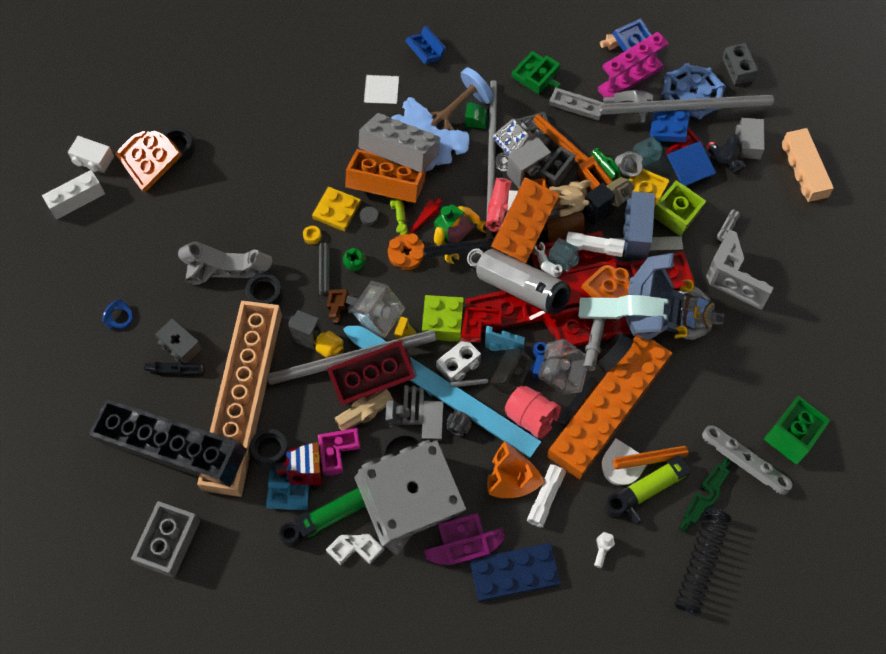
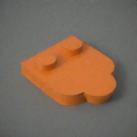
M604 265L586 280L581 288L592 298H619L627 296L630 283L629 273L624 268L615 269L610 265Z

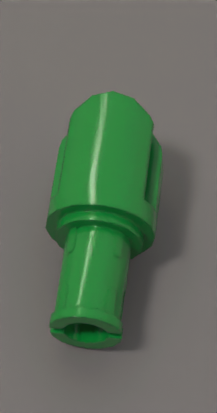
M595 148L591 152V157L594 156L596 162L612 181L625 177L620 168L615 164V160L612 157H607L600 148Z

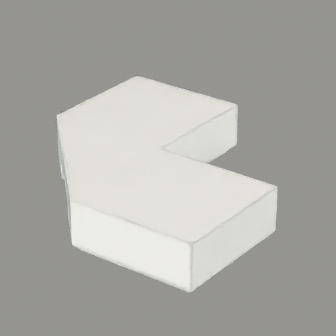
M370 534L340 535L326 549V552L340 565L355 551L371 564L385 549Z

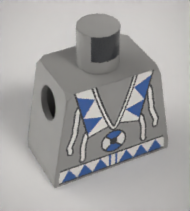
M527 117L523 122L511 119L492 138L509 155L514 149H519L527 141L535 139L530 130L536 123L530 117Z

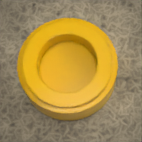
M317 226L306 227L303 231L304 241L310 245L319 243L322 238L321 230Z

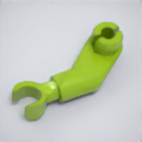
M391 199L390 206L392 209H396V218L399 223L396 232L400 233V235L407 234L408 227L405 224L406 218L403 201Z

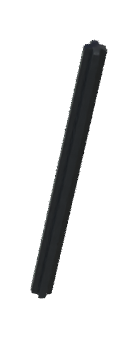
M542 230L537 242L547 241L546 230ZM495 237L423 247V255L425 258L470 252L476 248L480 250L493 249L491 245Z

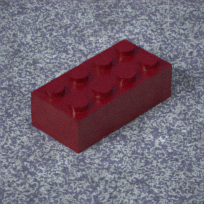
M403 338L330 365L327 368L341 405L411 380L417 376Z

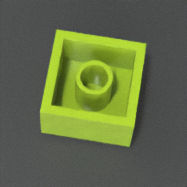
M676 180L655 205L654 218L681 236L701 212L706 200Z
M425 295L422 332L434 330L436 340L461 342L463 297Z

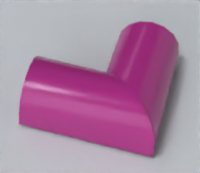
M358 429L318 434L323 474L332 476L342 473L341 452L361 449Z

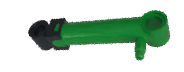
M359 488L309 514L305 512L294 518L296 524L291 522L283 524L279 529V537L283 544L291 548L296 547L300 544L302 536L307 541L317 536V532L366 507ZM288 532H295V536L293 538H285Z

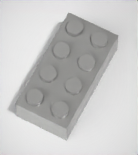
M377 113L359 130L358 148L422 173L439 155L441 137L403 123L400 120Z

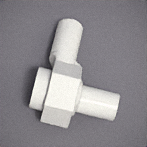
M605 532L596 539L599 551L594 566L597 568L603 567L606 553L615 545L613 535Z

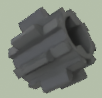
M457 410L454 414L450 413L447 419V430L452 434L462 437L471 428V417Z

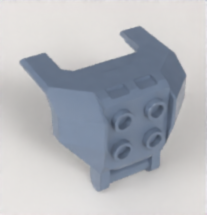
M674 253L648 257L635 276L630 278L628 295L650 296L669 300V304H664L663 314L668 316L667 320L664 319V316H625V320L635 337L648 340L665 330L677 332V329H674V327H678L677 317L683 294L674 290V284L665 270L673 268Z

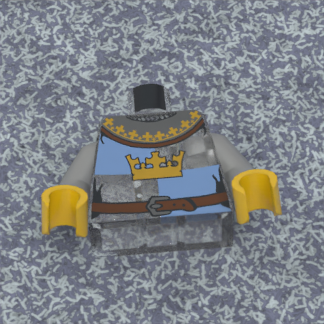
M682 280L686 286L680 287V291H687V293H684L681 300L678 327H674L679 334L674 337L676 339L695 340L709 332L712 328V323L722 325L724 314L714 312L715 303L705 293L695 287L692 280Z

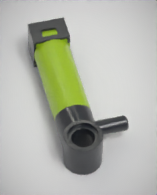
M680 455L674 457L658 470L622 491L611 494L605 504L606 514L611 518H619L627 512L635 525L640 524L642 519L634 507L672 484H677L686 479L691 470ZM617 502L621 509H613L611 503Z

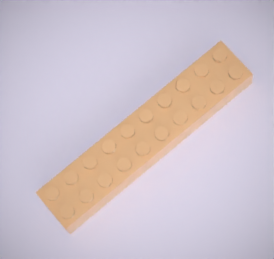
M241 301L210 432L236 440L248 450L231 487L199 477L197 485L203 492L242 497L251 457L250 442L256 434L267 385V375L270 371L282 318L279 305Z

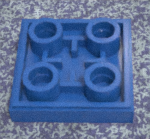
M701 141L667 155L679 182L685 187L716 174Z

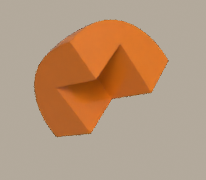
M504 442L493 458L492 463L495 464L494 471L488 475L487 488L489 495L494 497L516 498L533 492L545 481L536 467L520 451L509 443Z

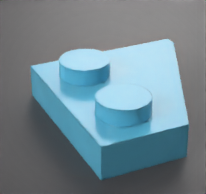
M486 326L485 348H489L492 351L508 350L510 353L523 352L525 337L513 335L506 331L498 334L492 332L493 327Z

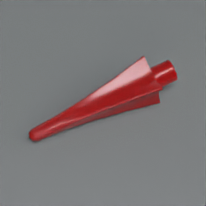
M437 197L434 202L428 201L423 212L407 234H413L440 212L439 206L442 204L440 198Z

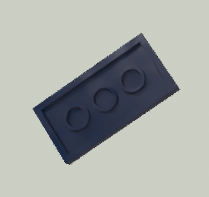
M551 543L469 560L478 602L560 585Z

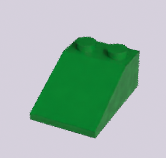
M798 395L764 440L797 465L813 447L830 422V419Z

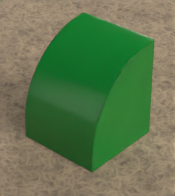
M467 103L465 127L486 129L487 110L478 104Z

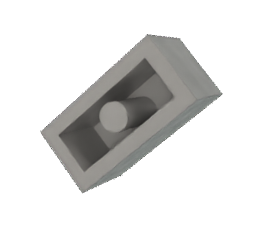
M742 118L740 125L736 126V134L741 138L739 158L761 159L764 152V119Z

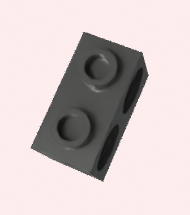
M746 43L726 47L722 59L734 85L754 81L758 73V65L754 63L751 50L747 48Z

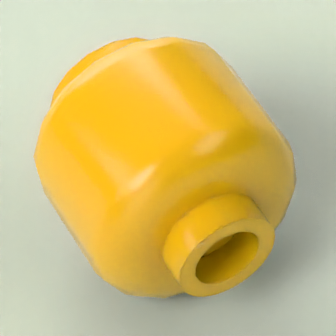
M331 331L320 333L315 340L316 351L325 358L340 355L344 352L343 340Z

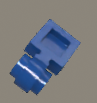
M538 342L534 345L533 355L536 361L531 362L529 370L532 373V380L538 382L544 360L549 351L547 344L543 342Z

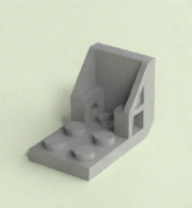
M729 229L707 272L708 282L711 286L762 310L774 287L770 286L767 282L751 277L748 273L738 271L743 263L744 255L737 233Z

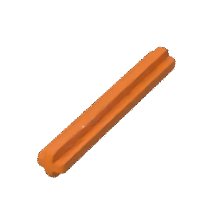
M540 114L534 117L535 125L557 145L574 153L576 162L580 164L588 159L582 151Z
M686 446L616 457L612 462L614 468L618 470L669 461L678 455L686 458L689 455V451Z

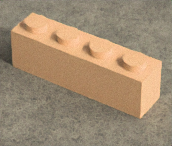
M808 129L787 132L782 141V148L787 152L789 164L793 166L795 178L801 185L803 196H806L808 202L829 198L834 187Z

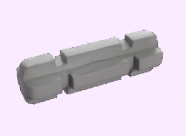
M731 210L716 237L717 240L723 242L729 229L732 230L735 226L740 212Z

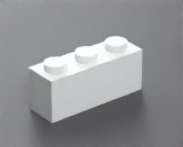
M90 170L45 193L42 197L57 220L103 196L105 192L93 171Z

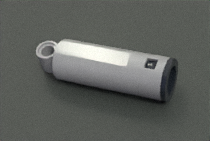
M476 248L471 250L467 256L468 264L476 269L480 280L552 315L559 314L569 301L571 288L568 283L498 250L490 249L483 252Z

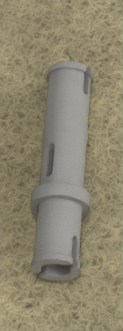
M606 319L593 320L589 343L585 347L586 357L583 368L587 370L596 369L597 357L601 353L600 343Z

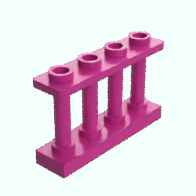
M656 32L603 64L602 68L609 75V80L598 86V92L603 97H613L615 93L628 91L662 70L663 64L657 58V53L668 46V41L659 32Z

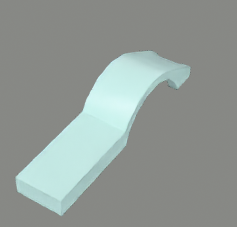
M628 295L619 298H580L578 317L582 319H620L623 316H664V319L667 320L668 316L663 314L664 304H669V300L641 295Z

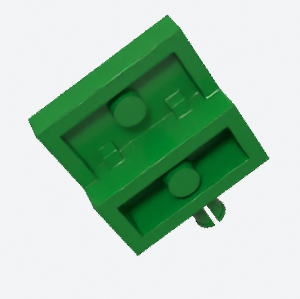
M531 51L511 73L513 79L538 95L549 85L553 88L560 89L561 83L554 80L560 72V63L547 55L543 58L534 51Z

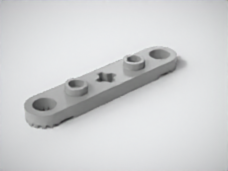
M711 425L705 428L702 433L704 441H708V444L711 443L720 453L766 486H771L773 490H776V493L779 492V494L784 495L791 490V480L772 467L771 464L765 462L719 428Z

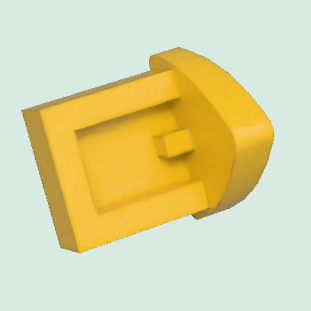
M400 317L394 333L395 339L417 334L414 328L409 325L408 318Z

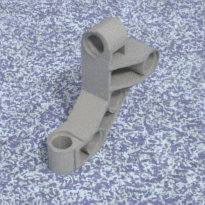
M196 241L188 243L178 251L181 261L188 264L185 280L193 285L202 284L209 277L252 278L257 274L266 272L272 264V257L255 249L245 254L224 253Z

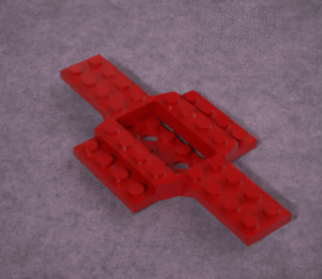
M602 231L585 234L588 236L604 238ZM567 239L544 243V254L547 255L548 261L562 266V274L556 278L570 285L571 294L566 306L579 304L580 298H592L581 286L602 266L610 265L615 269H626L629 273L630 281V278L635 276L646 261L644 259L631 263L618 262L613 255H607L606 253L566 248ZM536 245L537 249L542 251L540 246ZM532 250L530 256L533 262L534 268L541 270L537 258L538 256L535 255ZM684 251L674 253L673 268L665 269L674 284V290L677 291L680 290V287L686 286L682 280H692L695 285ZM505 291L465 299L466 307L503 309L502 329L543 321L551 334L555 336L559 350L589 343L594 319L578 317L579 306L564 309L559 314L552 315ZM626 317L606 319L601 341L612 339L619 333L624 335L632 334L625 320ZM482 327V334L486 333V328ZM493 328V329H492V332H493V331L502 330V329Z

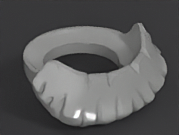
M623 153L615 158V164L625 176L635 177L642 171L644 158L638 153ZM631 158L636 163L637 170L635 173H628L625 170V159Z

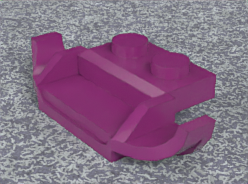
M475 513L438 524L443 544L425 549L424 554L428 561L452 565L490 554L503 542L505 535L503 528L483 533L479 515Z

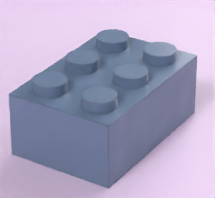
M632 191L631 198H627L624 211L625 224L623 226L625 240L624 258L644 260L648 257L653 234L654 193Z

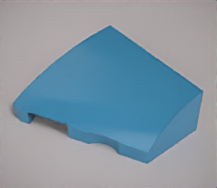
M270 469L266 508L307 510L309 485H291L288 475L283 477L277 475L275 469Z

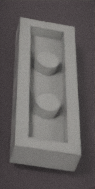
M556 87L549 101L550 106L598 121L602 115L599 110L600 104H604V102Z

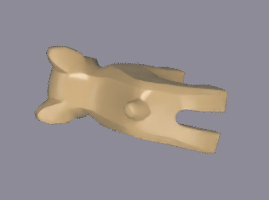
M584 180L582 182H570L569 185L560 187H549L550 190L561 195L558 197L553 209L566 208L558 210L560 216H567L582 211L585 205L589 204V201L585 200V196L587 194V187L592 182Z

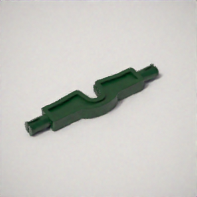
M725 457L721 465L717 464L701 486L709 493V497L699 493L694 495L683 515L684 521L678 527L680 531L683 529V533H686L691 524L695 525L704 510L714 505L718 499L720 486L729 474L728 468L733 462L732 460L728 461L729 458Z

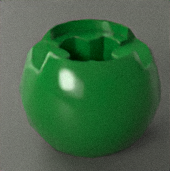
M351 248L343 255V264L350 271L361 270L366 264V255L359 248Z

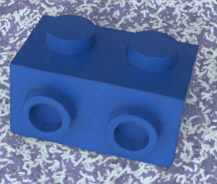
M428 26L423 27L421 34L408 36L405 41L424 64L440 61L446 49Z

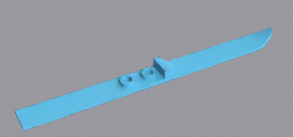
M347 326L344 328L348 338L361 349L386 342L361 326ZM411 358L417 376L410 381L426 390L429 396H435L453 409L468 414L473 422L502 441L509 443L525 456L532 457L541 444L540 440L458 387H451L450 382Z

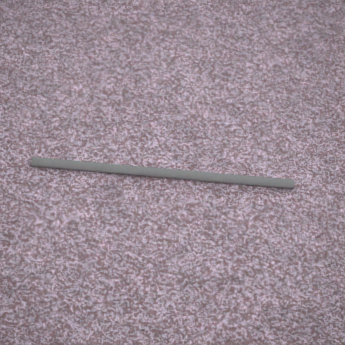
M495 80L490 82L494 100L490 103L487 210L495 186L496 141L492 138L496 133L497 81ZM486 227V238L493 237V231H489L488 227Z

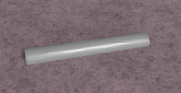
M484 378L475 380L455 381L450 383L451 387L468 386L477 384H487L488 379Z

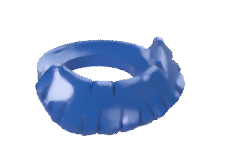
M119 299L108 305V308L103 313L102 321L108 329L112 327L124 329L131 324L133 314L128 304ZM114 310H125L129 318L125 323L119 324L113 320L111 315Z

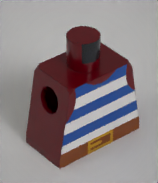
M318 442L289 449L286 452L287 462L275 463L276 474H287L291 485H323Z

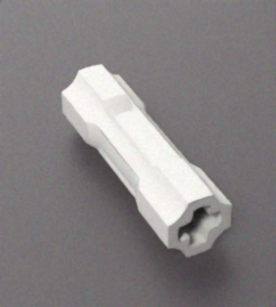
M568 232L566 248L622 257L625 240L607 239Z
M550 465L544 479L545 482L528 515L527 521L530 524L543 528L552 502L566 474V470Z

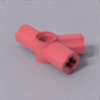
M496 178L493 195L490 197L485 225L489 231L496 232L499 230L503 217L506 215L508 195L512 182L508 179Z

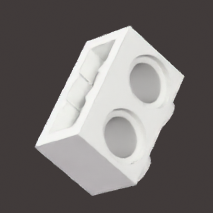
M461 341L436 361V369L448 382L461 381L469 370H475L480 365L481 353L470 342ZM466 354L472 356L470 359L463 358ZM450 366L457 368L455 371L448 370Z

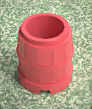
M520 386L509 397L505 406V412L518 426L530 431L533 436L542 439L553 428L551 426L553 420H558L561 406L530 387Z

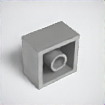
M538 137L527 141L524 146L514 149L508 155L507 175L518 188H520L525 177L530 180L538 179L540 171L550 160L551 152Z

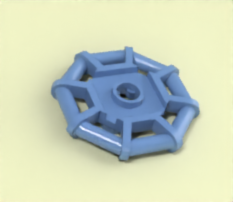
M685 63L684 66L666 73L661 97L665 100H674V98L677 100L710 98L711 93H716V98L723 97L726 85L714 74L712 68ZM684 73L686 74V76L680 80L676 78ZM709 78L715 86H711L706 79ZM671 84L676 86L675 91H670ZM690 90H695L696 94L690 93ZM721 108L676 111H690V116L702 119L703 116Z

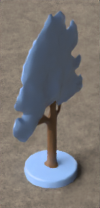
M465 68L461 72V79L467 90L444 110L430 113L428 109L416 102L414 98L409 97L403 103L402 108H405L404 117L400 114L391 117L441 137L439 155L426 168V172L432 170L435 165L450 164L452 161L451 151L453 149L457 155L465 153L469 149L470 139L468 133L454 130L449 122L452 113L472 95L484 104H490L494 100V95L489 85L473 69ZM444 120L443 130L437 129V124Z

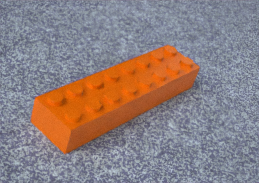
M635 337L632 346L615 367L608 371L549 448L547 457L581 480L667 365L672 352L652 339L647 340Z

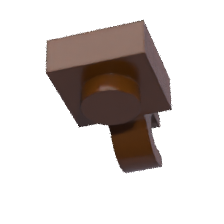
M347 289L329 291L326 307L330 310L329 319H333V324L341 323V310L347 309L348 303H346L347 296L350 295Z

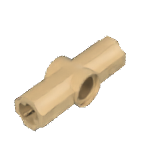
M387 389L376 392L368 398H360L353 403L350 409L336 416L335 421L341 431L352 429L361 422L367 423L371 421L379 411L386 408V401H392L393 398Z

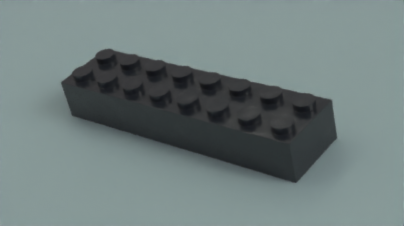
M109 399L105 400L88 434L102 444L231 487L248 450L236 440Z

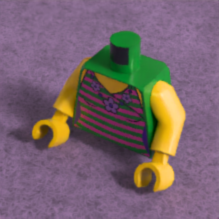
M444 206L440 211L441 215L434 221V242L437 245L460 242L475 227V223L479 231L486 233L483 230V225H486V221L480 220V217L473 210L464 206ZM445 255V260L448 263L454 264L452 256L454 259L459 260V255Z

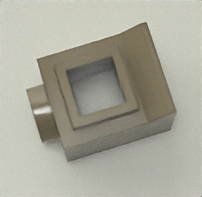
M620 177L607 185L615 195L614 203L611 205L619 207L623 202L627 201V198H631L632 191L635 189L631 180Z

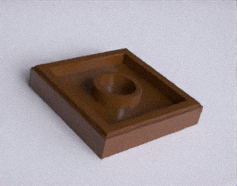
M583 213L548 219L546 221L547 243L567 239L568 232L585 235Z

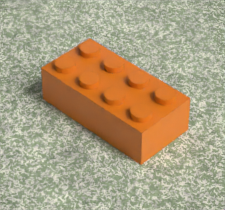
M356 149L346 168L345 187L416 203L425 182L426 169L421 173L368 151Z
M525 177L491 247L526 263L560 194Z

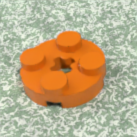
M403 234L391 239L388 247V257L391 264L400 267L402 270L417 268L424 258V244L416 234ZM404 249L411 250L409 252V255H406L405 253L401 252H403Z

